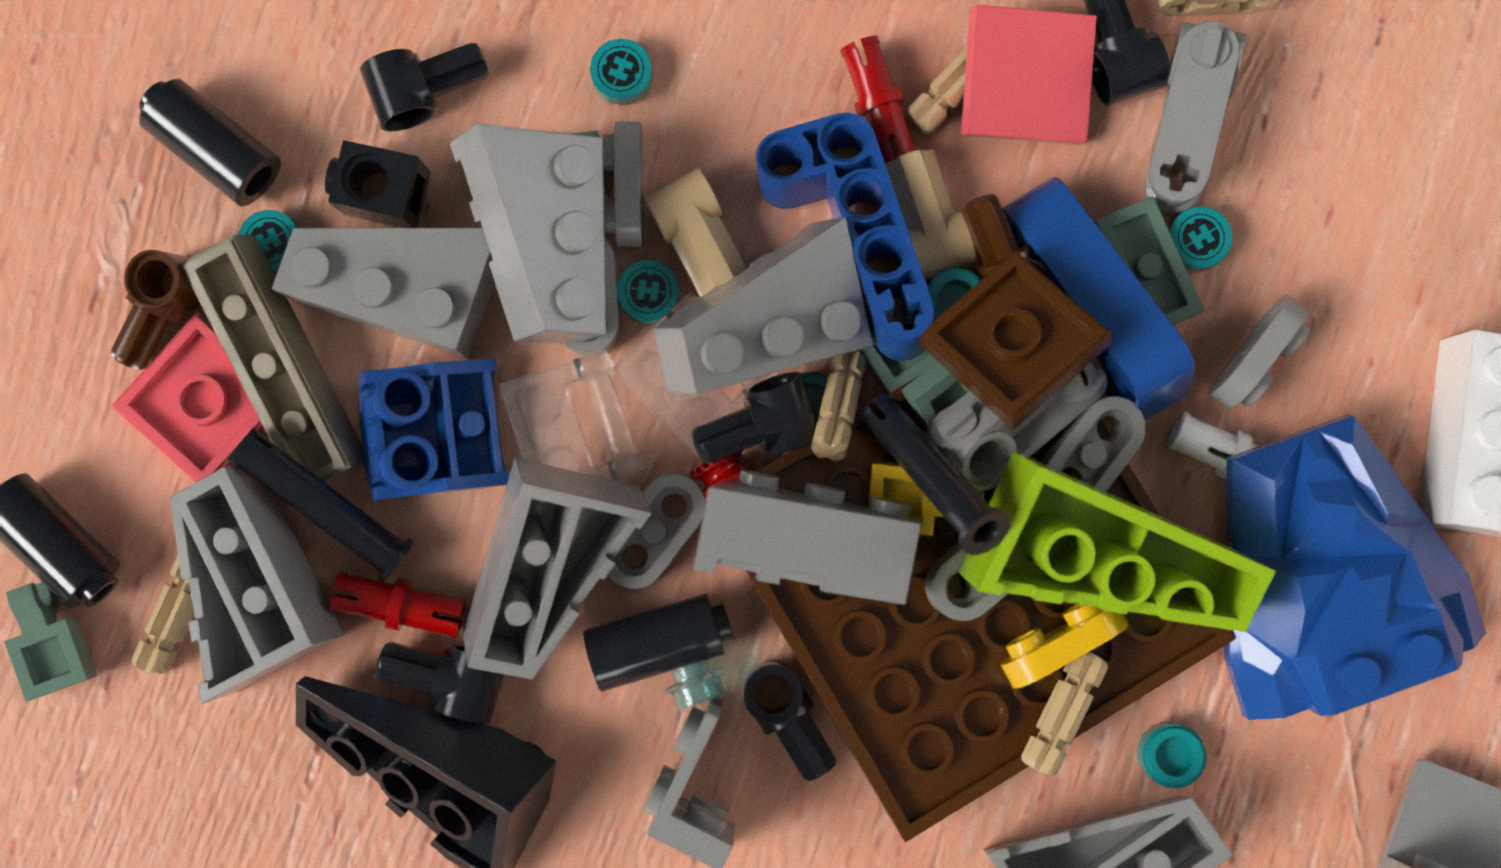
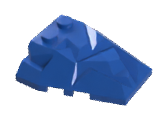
M1346 414L1227 457L1226 539L1233 541V549L1276 571L1247 631L1231 630L1235 640L1224 646V659L1242 715L1248 720L1286 718L1308 709L1319 716L1336 715L1454 672L1463 664V652L1474 649L1486 634L1469 574L1402 484L1400 478L1355 416Z

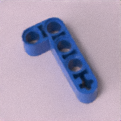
M849 112L838 113L778 130L767 135L760 142L756 151L759 190L764 200L774 207L790 209L827 199L834 219L846 217L866 316L876 346L885 356L897 361L912 360L921 355L925 349L920 345V335L931 326L934 320V306L874 130L869 122L857 114ZM840 147H850L860 152L859 155L848 159L839 158L832 154L834 150ZM782 164H791L799 168V171L791 176L782 177L771 172L775 167ZM867 201L879 207V210L871 215L863 216L850 210V207L857 202ZM878 257H887L897 262L899 268L891 273L882 274L871 269L868 263ZM901 298L900 310L907 325L914 324V328L911 330H904L900 322H893L894 301Z
M1052 177L1003 206V212L1016 243L1028 244L1033 259L1042 263L1047 268L1052 282L1112 333L1111 345L1096 357L1107 375L1108 385L1104 392L1105 396H1116L1130 400L1134 403L1137 410L1140 409L1144 420L1151 418L1189 394L1195 372V363L1188 346L1068 187L1057 177Z

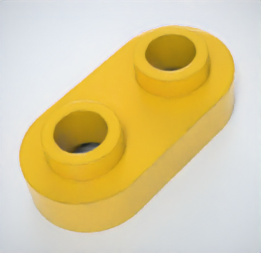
M1076 604L1062 613L1067 623L1044 635L1039 627L1009 642L1005 647L1010 656L1004 659L1000 665L1014 689L1029 685L1119 635L1129 626L1124 614L1102 611L1095 606Z

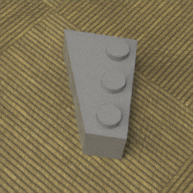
M476 123L452 140L450 146L456 163L461 162L473 197V201L469 202L475 223L481 222L493 260L488 263L513 340L519 342L576 344L606 334L602 138Z
M846 217L810 223L798 231L797 235L773 252L762 255L750 263L749 268L725 284L716 286L656 326L653 330L668 392L697 395L872 346Z
M293 228L272 290L294 302L470 360L496 285L488 263L493 259L483 228Z
M520 458L514 459L463 631L468 668L531 680L535 677L579 616L578 608L600 578L604 580L616 564L615 556L635 528L641 529L652 514L639 486Z
M227 466L169 497L182 580L189 579L195 620L188 621L191 642L198 641L204 677V682L198 683L201 704L239 692L344 636L334 612L329 611V602L273 492L239 467Z
M748 470L740 471L739 480L728 479L708 488L693 566L694 571L715 574L716 564L755 572L757 573V581L779 584L780 578L820 586L819 589L823 592L906 604L923 518L910 515L911 504L882 497H872L870 507L843 502L844 490L812 483H806L804 493L779 489L780 477Z
M1174 797L983 849L994 868H1216L1233 856L1192 797Z

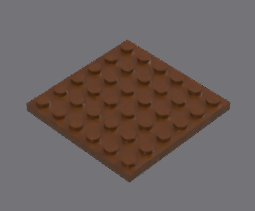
M911 380L887 395L894 396L906 413L921 428L901 390L913 381ZM874 402L868 405L881 420L885 419V414ZM863 408L855 414L851 427L852 432L849 446L843 459L832 461L827 457L818 458L811 449L812 443L784 454L755 472L780 477L779 489L804 493L806 483L819 484L844 490L843 502L869 507L872 463L874 461L897 463V461L873 433L864 427L861 422ZM1101 419L1097 425V433L1103 440L1110 435V432ZM1065 428L1029 458L1040 462ZM1127 464L1106 492L1159 515L1130 465ZM1068 467L1061 471L1073 477V473ZM996 487L984 491V499L988 504ZM935 516L933 536L920 535L909 594L905 605L823 592L819 589L820 586L780 578L779 584L757 581V573L744 570L905 843L1029 767L1022 761V753L1030 737L1037 738L1040 729L1035 726L1058 680L1065 681L1067 673L1063 671L1065 667L1063 666L1038 681L1014 689L1000 663L1010 656L1005 647L1009 642L1039 627L1044 635L1067 623L1062 613L1076 605L1069 602L1055 604L1036 601L1029 596L1008 593L982 616L974 620L958 621L938 612L927 598L925 591L926 576L931 565L959 541L958 532L945 517ZM959 573L952 576L949 580L948 590L951 595H957L964 589L965 579ZM1134 612L1124 614L1129 623L1128 628L1109 641L1089 651L1108 663V670L1099 688L1092 687L1089 694L1094 696L1074 738L1235 640L1231 631L1163 620L1155 615Z

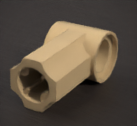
M919 149L900 155L886 163L885 165L925 281L933 279L945 270L952 268L964 269L975 265L976 252L972 236L960 211L954 212L934 150Z
M699 168L642 196L667 247L673 246L699 298L747 269L734 242L730 239L720 220L724 218L721 208L709 183Z

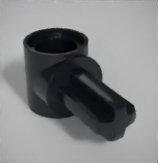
M1083 0L1088 14L1097 16L1095 33L1099 44L1094 47L1092 83L1100 101L1105 106H1110L1168 86L1171 67L1166 48L1155 32L1147 33L1144 27H1134L1125 0Z
M476 43L466 44L423 61L420 60L417 53L409 49L389 50L369 58L360 67L362 78L381 129L388 132L410 129L426 122L435 114L434 108L438 107L437 96L483 80L489 75L483 53Z
M788 372L770 377L751 386L746 391L747 396L743 398V409L697 426L691 431L693 444L698 456L703 463H711L756 444H759L762 450L767 451L769 454H780L804 447L813 441L817 417L802 373Z
M388 642L383 647L377 661V676L380 679L431 693L430 702L435 704L434 709L437 712L468 722L491 723L504 674L468 668L465 646L452 645L451 648L448 647L442 656L395 642Z
M771 660L756 665L747 675L744 684L746 708L756 719L765 735L773 732L776 733L803 779L812 781L822 777L836 765L837 761L831 748L808 713V710L814 706V702L795 671L787 664ZM771 674L784 677L791 685L789 700L785 705L776 709L763 707L754 696V688L757 682L762 677Z

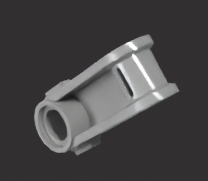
M1182 22L1167 83L1169 88L1145 180L1146 198L1153 196L1160 212L1166 215H1179L1184 210L1192 208L1204 190L1209 179L1228 98L1231 96L1240 67L1246 34L1234 32L1228 26L1218 22H1203L1198 25ZM1171 170L1183 172L1182 182L1185 184L1181 191L1169 189L1170 179L1168 177Z
M1090 362L1013 431L973 393L968 391L954 404L939 412L931 421L926 435L976 491L991 490L998 485L1013 451L1030 457L1104 394L1108 385L1107 375L1099 363ZM1087 377V385L1084 384L1082 378Z

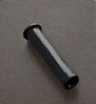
M881 395L874 398L872 401L885 414V419L881 420L867 405L862 412L861 422L867 430L873 433L958 532L959 544L965 553L981 555L997 546L1010 528V518L1007 513L999 507H991L906 413L894 396Z
M253 427L230 454L227 461L235 464L378 570L377 578L380 581L386 580L406 556L414 541L409 537L405 541L401 540L258 433L259 431Z

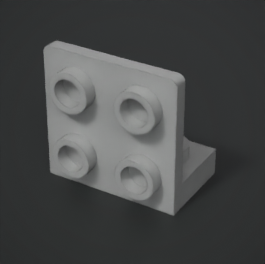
M711 698L705 711L694 706L692 707L673 747L674 750L682 753L683 756L676 770L666 765L663 766L643 811L653 815L647 835L713 868H723L734 843V823L725 819L728 810L713 800L699 794H693L690 801L681 797L721 714L722 703Z
M1417 759L1414 762L1377 868H1501V789L1433 762Z

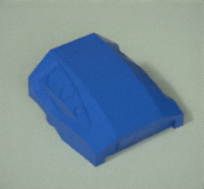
M496 358L435 362L408 367L363 371L359 375L358 414L365 474L373 501L507 485L509 471H505L495 399L494 373L497 371Z

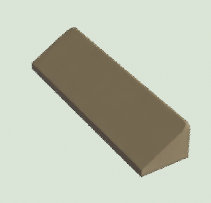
M252 234L231 235L180 263L270 441L322 481H326L363 463L362 444L288 299L272 290L276 275L256 237Z

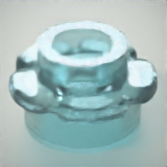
M707 660L687 665L671 672L675 684L667 687L665 694H672L678 712L710 701V699L726 694L720 675L725 674V670L717 668L711 671Z

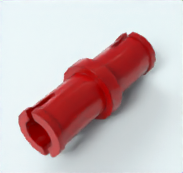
M875 35L860 39L868 60L866 66L863 65L859 50L854 41L844 46L840 53L845 59L859 99L854 105L856 113L865 118L874 130L886 164L896 159L891 145L892 139L896 140L901 155L918 149L915 148L900 105L905 101L901 87H894L879 45V37Z
M339 571L332 589L357 594L359 598L339 593L336 596L331 595L329 611L385 622V628L400 631L402 626L448 635L450 638L457 639L463 620L440 616L437 612L460 617L461 614L464 615L467 599L412 588L411 581L397 579L395 584Z

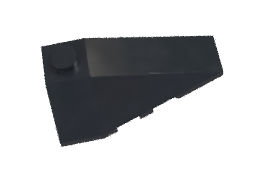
M304 676L296 683V726L351 775L362 776L367 772L375 779L383 792L390 798L385 805L396 815L402 818L410 810L435 832L437 836L430 845L460 868L515 867L550 800L556 760L547 756L537 745L522 741L501 728L456 719L434 710Z

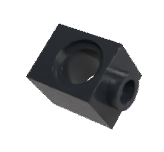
M343 140L339 158L333 157L329 162L325 176V191L329 194L328 202L345 216L400 228H418L431 171L418 156ZM386 173L387 184L385 189L375 197L364 198L362 196V186L365 180L372 174Z

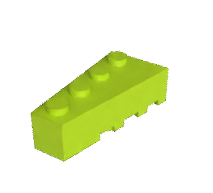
M1013 451L989 502L991 507H999L1007 513L1010 518V528L1003 540L990 551L981 555L966 553L961 567L957 570L978 592L1002 595L1003 593L1032 597L1036 601L1055 604L1069 602L1098 607L1102 611L1121 614L1134 612L1155 615L1163 620L1240 632L1247 631L1276 572L1236 549Z

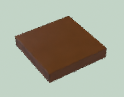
M1015 251L934 320L931 326L920 335L919 341L920 345L1013 431L1111 345L1112 333Z

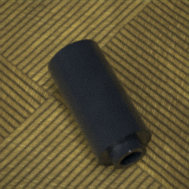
M182 79L157 82L142 96L139 103V109L141 110L139 117L140 126L237 205L243 207L255 202L269 189L276 179L281 167L280 158Z
M27 473L16 475L0 485V541L66 606L72 608L84 603L87 607H92L112 592L118 584V579L114 575L119 568L120 562Z
M707 593L583 630L590 667L601 692L725 655L723 641L734 638L723 601L711 605Z

